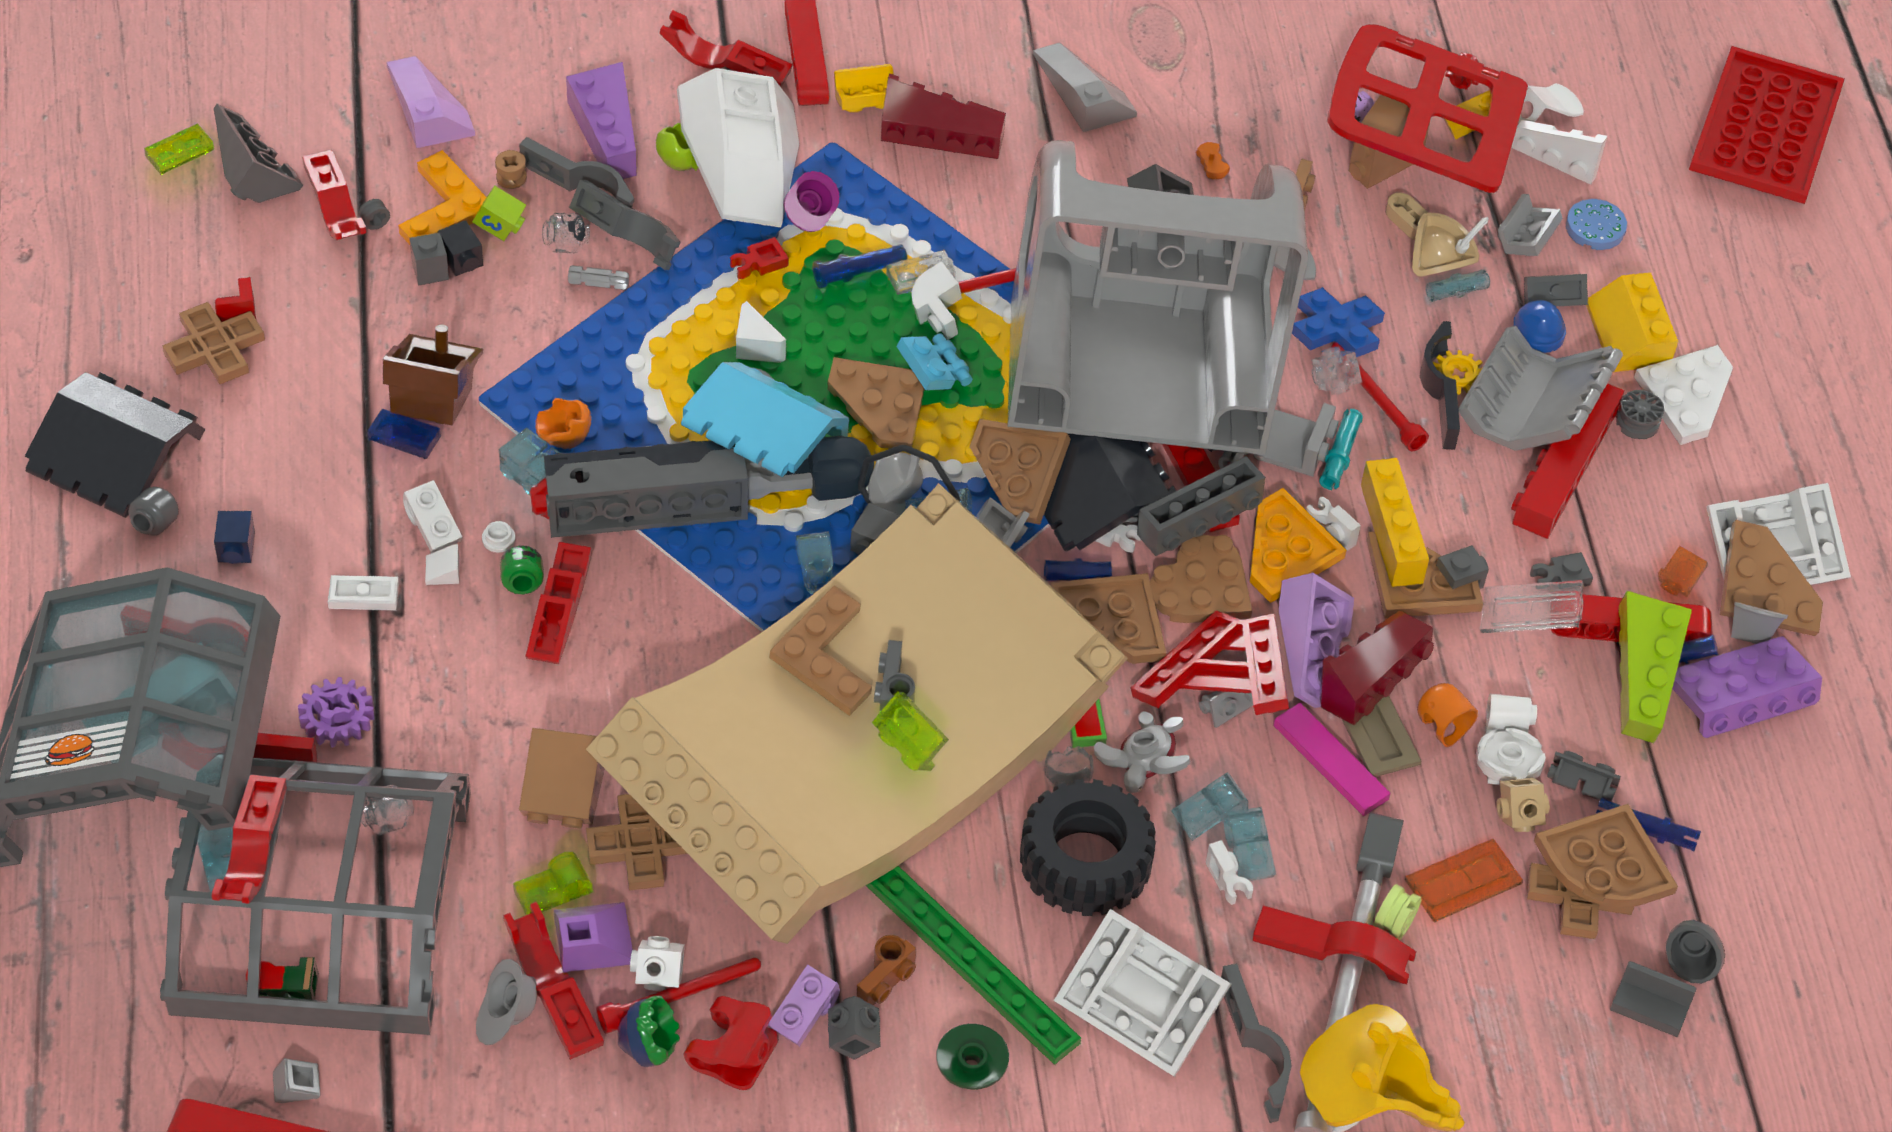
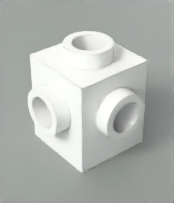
M650 936L648 940H642L638 951L632 950L630 972H636L635 984H644L645 989L653 991L665 990V987L678 988L682 980L685 944L670 943L669 938L662 936Z

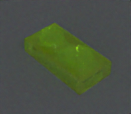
M197 123L144 148L146 158L162 175L213 151L214 144Z

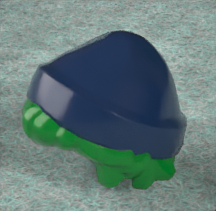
M662 996L641 999L631 1005L628 1013L623 1017L618 1026L619 1047L643 1067L658 1066L668 1061L670 1055L675 1050L676 1043L680 1040L679 1035L676 1034L680 1025L675 1021L673 1010Z

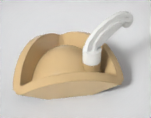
M1439 213L1423 214L1419 220L1415 237L1413 273L1422 277L1477 263L1479 261V252L1473 237L1488 223L1489 218H1482L1468 232L1459 222L1449 216Z

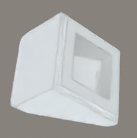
M458 544L426 555V585L459 584Z

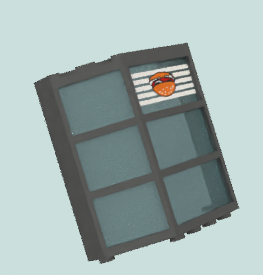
M168 567L45 592L22 643L0 732V867L21 864L23 851L6 835L8 828L11 827L14 820L142 798L154 802L156 796L177 801L176 808L190 811L208 831L234 826L250 777L281 617L265 596Z

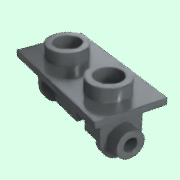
M1556 751L1553 762L1559 765L1551 764L1547 774L1548 778L1553 779L1552 783L1575 791L1580 779L1585 781L1581 794L1604 802L1605 799L1612 802L1616 789L1610 786L1612 784L1618 787L1621 776L1615 774L1616 770L1601 763H1597L1596 766L1583 762L1584 758L1574 752L1564 751L1562 754Z

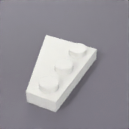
M1521 120L1517 125L1511 148L1591 185L1597 176L1607 136L1597 134L1594 138L1584 136L1583 131L1572 129L1568 133L1558 131L1552 125Z

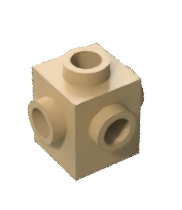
M1533 777L1500 781L1501 798L1497 799V812L1502 822L1514 828L1516 832H1529L1535 830L1537 825H1546L1545 814L1549 813L1550 805L1548 796L1544 793L1543 783Z

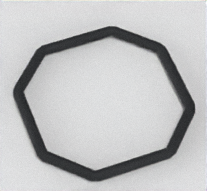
M899 445L866 457L863 461L858 489L867 504L871 503L864 484L869 464L902 451L931 462L950 494L960 502L959 494L938 460L927 453L907 445Z

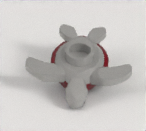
M1143 711L1138 717L1141 729L1136 730L1125 738L1120 749L1097 742L1094 746V754L1100 762L1107 766L1125 768L1127 771L1124 775L1125 788L1127 792L1137 793L1143 788L1146 779L1156 774H1170L1180 771L1190 764L1189 755L1174 756L1176 740L1173 732L1183 726L1182 717H1171L1163 724H1154L1153 715Z

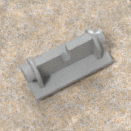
M1214 691L1209 695L1202 696V701L1199 702V708L1204 714H1212L1215 728L1253 706L1251 693Z

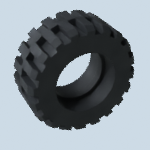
M1084 779L1073 780L1071 785H1066L1064 782L1054 786L1052 793L1049 790L1042 793L1038 797V802L1033 803L1027 811L1020 847L1022 873L1025 880L1030 882L1031 890L1037 896L1043 894L1044 902L1051 907L1059 905L1062 907V912L1072 914L1073 911L1082 912V916H1093V912H1100L1101 915H1105L1110 909L1113 910V907L1117 906L1118 909H1122L1130 904L1131 898H1138L1143 892L1144 884L1148 883L1151 875L1156 845V831L1154 823L1149 821V812L1143 805L1138 807L1139 800L1131 793L1125 795L1122 793L1123 788L1112 784L1111 787L1103 785V781L1093 779V783H1084ZM1091 833L1107 839L1114 845L1118 853L1104 861L1084 862L1068 856L1060 849L1057 842L1071 834Z

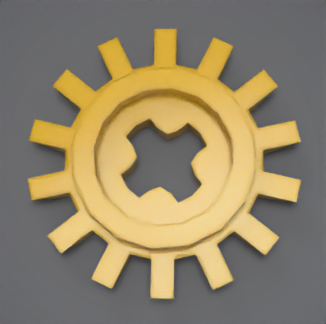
M1458 350L1457 355H1452L1450 351H1446V359L1438 355L1436 359L1440 364L1433 362L1436 369L1446 377L1456 380L1457 395L1461 394L1462 387L1468 393L1482 368L1479 369L1478 367L1483 362L1481 360L1475 362L1472 359L1474 355L1471 353L1468 356L1462 355L1461 350ZM1454 369H1458L1460 372L1465 371L1464 378L1460 379L1458 375L1453 376Z

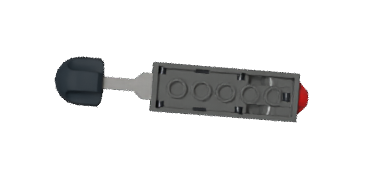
M844 436L823 437L795 473L787 471L783 477L762 467L764 458L756 464L734 453L736 444L731 449H727L711 440L544 455L545 478L530 489L532 513L549 519L551 538L747 520L748 500L760 499L771 492L811 489L812 495L819 501L845 499L860 494L858 481L863 461L866 457L871 456V453L867 446L856 438ZM874 462L869 464L864 484L865 488L869 485V480L874 469Z

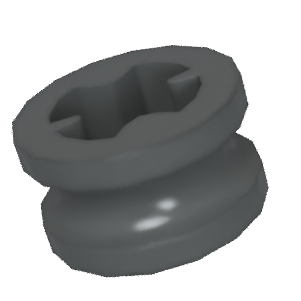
M372 199L360 207L359 217L362 218L368 229L377 230L387 224L390 219V212L382 200Z

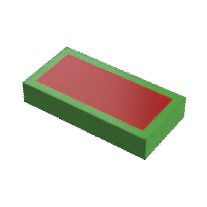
M1099 699L1069 731L1072 748L1095 746L1097 742L1106 744L1107 736Z

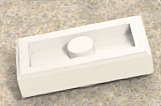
M331 575L328 608L396 610L399 588L398 577Z

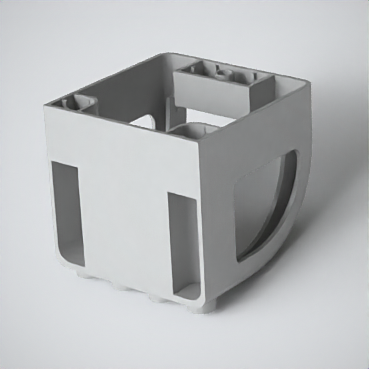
M1056 140L1046 143L1038 152L1032 172L1011 299L1007 427L1088 436L1095 435L1106 438L1265 455L1308 262L1303 193L1295 173L1284 166L1265 164L1259 172L1251 199L1171 193L1088 180L1076 171L1074 142ZM1059 222L1103 226L1100 247L1084 245L1073 240L1063 231ZM1278 246L1289 247V256L1272 329L1270 304L1272 271Z

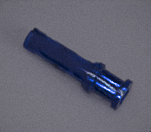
M899 244L858 256L849 257L842 254L835 260L823 263L819 260L814 261L812 265L813 276L817 286L821 289L825 288L828 283L841 280L849 282L858 274L906 264L907 253L904 246Z

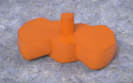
M1214 142L1201 144L1196 150V155L1204 166L1206 177L1222 179L1229 173L1230 166L1222 161V156L1219 154L1220 145Z

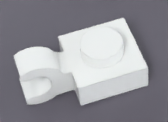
M1320 497L1318 501V508L1321 510H1315L1311 505L1307 506L1306 511L1319 523L1325 524V529L1347 551L1356 546L1361 525L1339 505L1333 508L1330 501L1325 497Z
M1222 840L1209 844L1206 865L1220 891H1225V898L1231 905L1235 904L1237 897L1234 892L1235 890L1243 891L1247 899L1252 898V883L1248 879L1236 875L1238 863L1234 853L1227 851Z

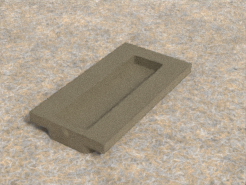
M1389 696L1383 697L1375 705L1373 711L1368 716H1363L1355 725L1342 719L1365 768L1374 777L1421 765L1422 761Z

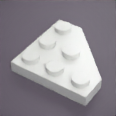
M1716 345L1636 370L1634 378L1642 390L1652 392L1661 399L1665 410L1662 419L1678 443L1683 445L1708 437L1733 366L1719 346Z

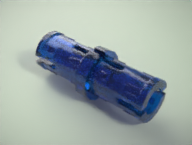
M1074 558V561L1045 560L1044 562L1045 581H1071L1112 577L1111 561L1089 562L1083 561L1082 558Z

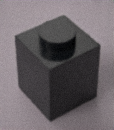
M466 220L438 230L446 251L447 264L455 276L484 266L482 244Z

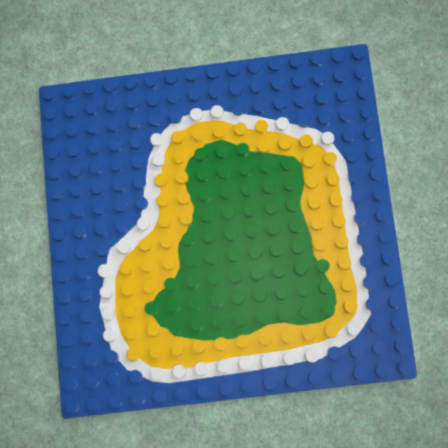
M832 142L794 168L790 185L791 189L799 177L811 171L824 173L836 184L839 191L838 207L826 225L819 231L807 232L799 229L788 219L786 212L784 213L781 227L727 219L722 220L675 254L670 261L672 264L670 270H664L660 266L481 394L479 396V405L543 457L544 455H555L558 453L566 454L588 452L591 450L599 451L621 449L624 447L632 448L654 446L657 444L709 441L706 438L708 429L703 435H700L681 425L683 407L722 362H740L748 367L765 371L775 381L782 382L789 388L805 396L812 397L832 410L840 411L849 418L848 437L856 438L864 443L871 455L888 449L880 448L872 440V434L864 425L860 426L847 412L846 405L838 396L834 397L828 390V379L833 358L911 369L896 347L901 337L927 336L932 345H934L932 342L933 337L937 334H943L941 331L936 333L928 320L921 325L918 322L912 302V289L918 277L941 261L957 282L1009 270L1010 268L840 145ZM775 237L789 258V266L762 276L755 270L752 271L749 277L738 279L737 268L741 266L731 268L730 257L737 253L747 254L748 246ZM1014 281L961 294L962 299L947 308L954 317L958 334L949 340L955 346L958 358L964 360L968 365L969 374L973 380L967 386H962L959 380H956L951 389L924 391L912 448L934 456L938 460L959 494L960 503L975 517L990 497L1002 506L979 462L971 451L970 444L980 419L1008 423L1011 299ZM747 301L786 339L785 361L777 363L736 358V335L743 303ZM555 398L571 401L579 400L584 402L591 412L592 420L587 437L581 444L572 449L557 448L550 445L536 433L535 420L538 412L551 408L553 405L552 401ZM921 458L919 466L923 474V483L920 489L911 497L908 507L912 505L917 508L938 483L949 492L933 464ZM811 489L771 492L760 499L748 500L747 520L640 529L635 531L759 631L763 632L826 585L859 556L857 553L850 551L851 530L868 504L861 493L845 499L819 501L812 495ZM1044 515L1041 524L1024 523L1027 527L1026 532L1017 543L1013 542L1010 547L1015 553H1018L1050 526Z

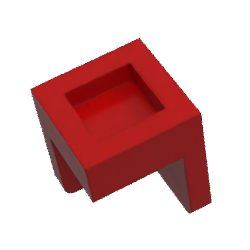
M251 277L238 278L239 296L222 297L215 300L216 315L221 322L249 311L252 312L256 319Z

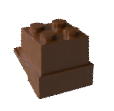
M442 324L435 327V339L409 334L398 346L394 345L383 358V384L389 385L390 413L453 426L472 389L473 369L483 354V349L448 342V327Z

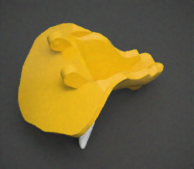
M1370 1004L1337 1020L1310 1045L1303 1058L1300 1075L1307 1098L1320 1112L1329 1126H1333L1332 1132H1344L1357 1125L1361 1120L1387 1110L1400 1111L1415 1118L1421 1125L1437 1130L1455 1131L1464 1126L1465 1122L1460 1115L1461 1106L1459 1102L1451 1098L1448 1089L1438 1085L1433 1079L1427 1054L1419 1045L1411 1026L1400 1013L1389 1006Z

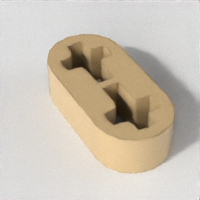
M1394 193L1388 198L1386 215L1408 237L1415 240L1419 220L1423 214L1428 212L1410 195Z

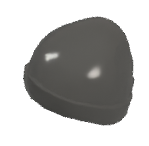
M1696 920L1682 921L1669 932L1666 941V954L1672 970L1680 978L1690 983L1702 984L1712 980L1724 965L1726 955L1724 945L1717 932L1703 922Z

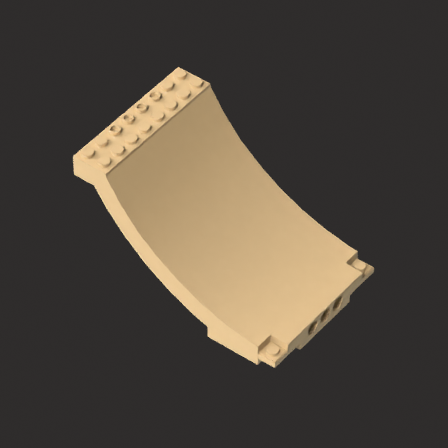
M938 483L917 508L910 505L857 558L826 585L776 623L709 666L669 685L636 698L632 697L586 750L772 940L788 944L816 911L847 897L888 873L971 814L1034 759L1042 762L1108 689L1109 686L1106 682L1128 658L993 531L988 529ZM834 585L860 603L861 607L860 612L822 651L872 686L871 694L850 716L769 658L770 650ZM889 640L902 641L900 673L909 675L915 683L914 708L911 713L903 717H880V703H874L876 682L883 683L884 673H878L880 652L887 653ZM895 693V694H893V696H895V697H904V696H906V695L903 694V693Z

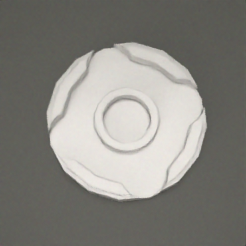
M1506 728L1505 731L1497 732V729L1489 731L1481 737L1476 752L1477 764L1482 772L1499 783L1505 780L1538 778L1543 770L1546 757L1545 753L1541 750L1542 745L1538 739L1525 731L1515 728Z

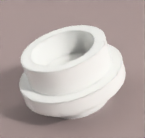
M492 522L482 534L483 545L492 552H505L513 547L515 532L505 522Z

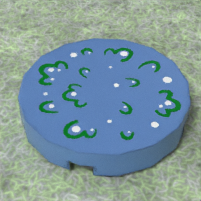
M1588 199L1574 204L1568 211L1566 230L1577 244L1584 246V244L1592 246L1591 249L1606 250L1619 245L1623 240L1627 229V220L1624 213L1617 206L1604 200Z

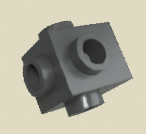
M856 996L846 998L843 1002L829 1008V1048L855 1060L881 1047L879 1008Z

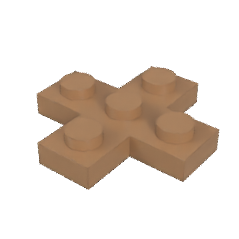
M209 302L179 313L180 321L189 335L162 345L164 355L176 375L206 363L219 384L249 373L248 364L239 350L265 340L264 331L251 311L224 322L220 321Z
M630 794L617 795L620 824L586 828L590 865L625 861L629 891L664 887L661 857L688 853Z
M1530 864L1527 899L1562 905L1560 934L1596 939L1599 910L1632 915L1634 907H1608L1585 900L1567 889L1555 877L1548 865Z

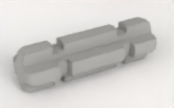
M572 265L568 271V282L576 285H581V282H585V286L610 288L612 285L614 289L626 290L629 285V273L616 270V273H612V270L592 267H587V270H583V266Z

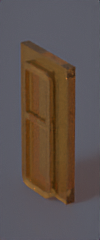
M1494 838L1405 876V881L1413 893L1422 897L1421 905L1434 923L1523 883V879Z

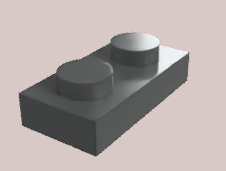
M1587 274L1524 277V305L1536 300L1549 301L1556 307L1588 305Z

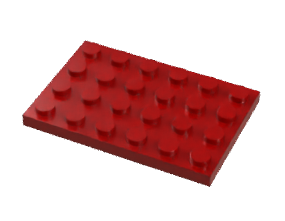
M1731 46L1689 170L1805 204L1845 78Z

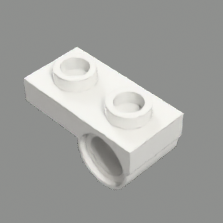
M434 480L404 492L403 504L412 524L418 526L431 553L462 540V535Z

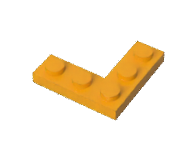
M443 150L417 162L418 172L439 193L445 202L398 225L399 234L409 245V238L438 233V230L465 220L469 225L472 224L473 219L486 199V196Z

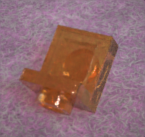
M1679 546L1664 569L1661 568L1658 572V579L1661 582L1660 586L1674 596L1680 593L1688 597L1707 568L1708 562Z

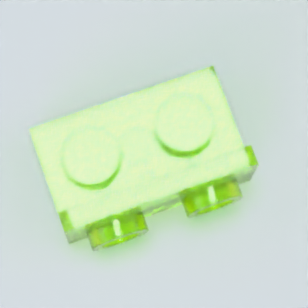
M897 692L872 721L874 726L880 731L878 736L887 745L895 747L902 754L901 760L914 771H931L935 767L931 760L949 740L904 692Z

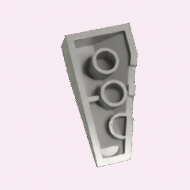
M1061 43L1033 50L1034 57L1083 132L1137 117V111L1123 91Z

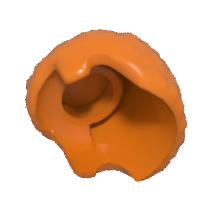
M555 398L552 401L553 405L551 408L538 412L535 420L536 433L542 440L557 448L572 449L581 444L589 433L592 418L591 412L584 402Z

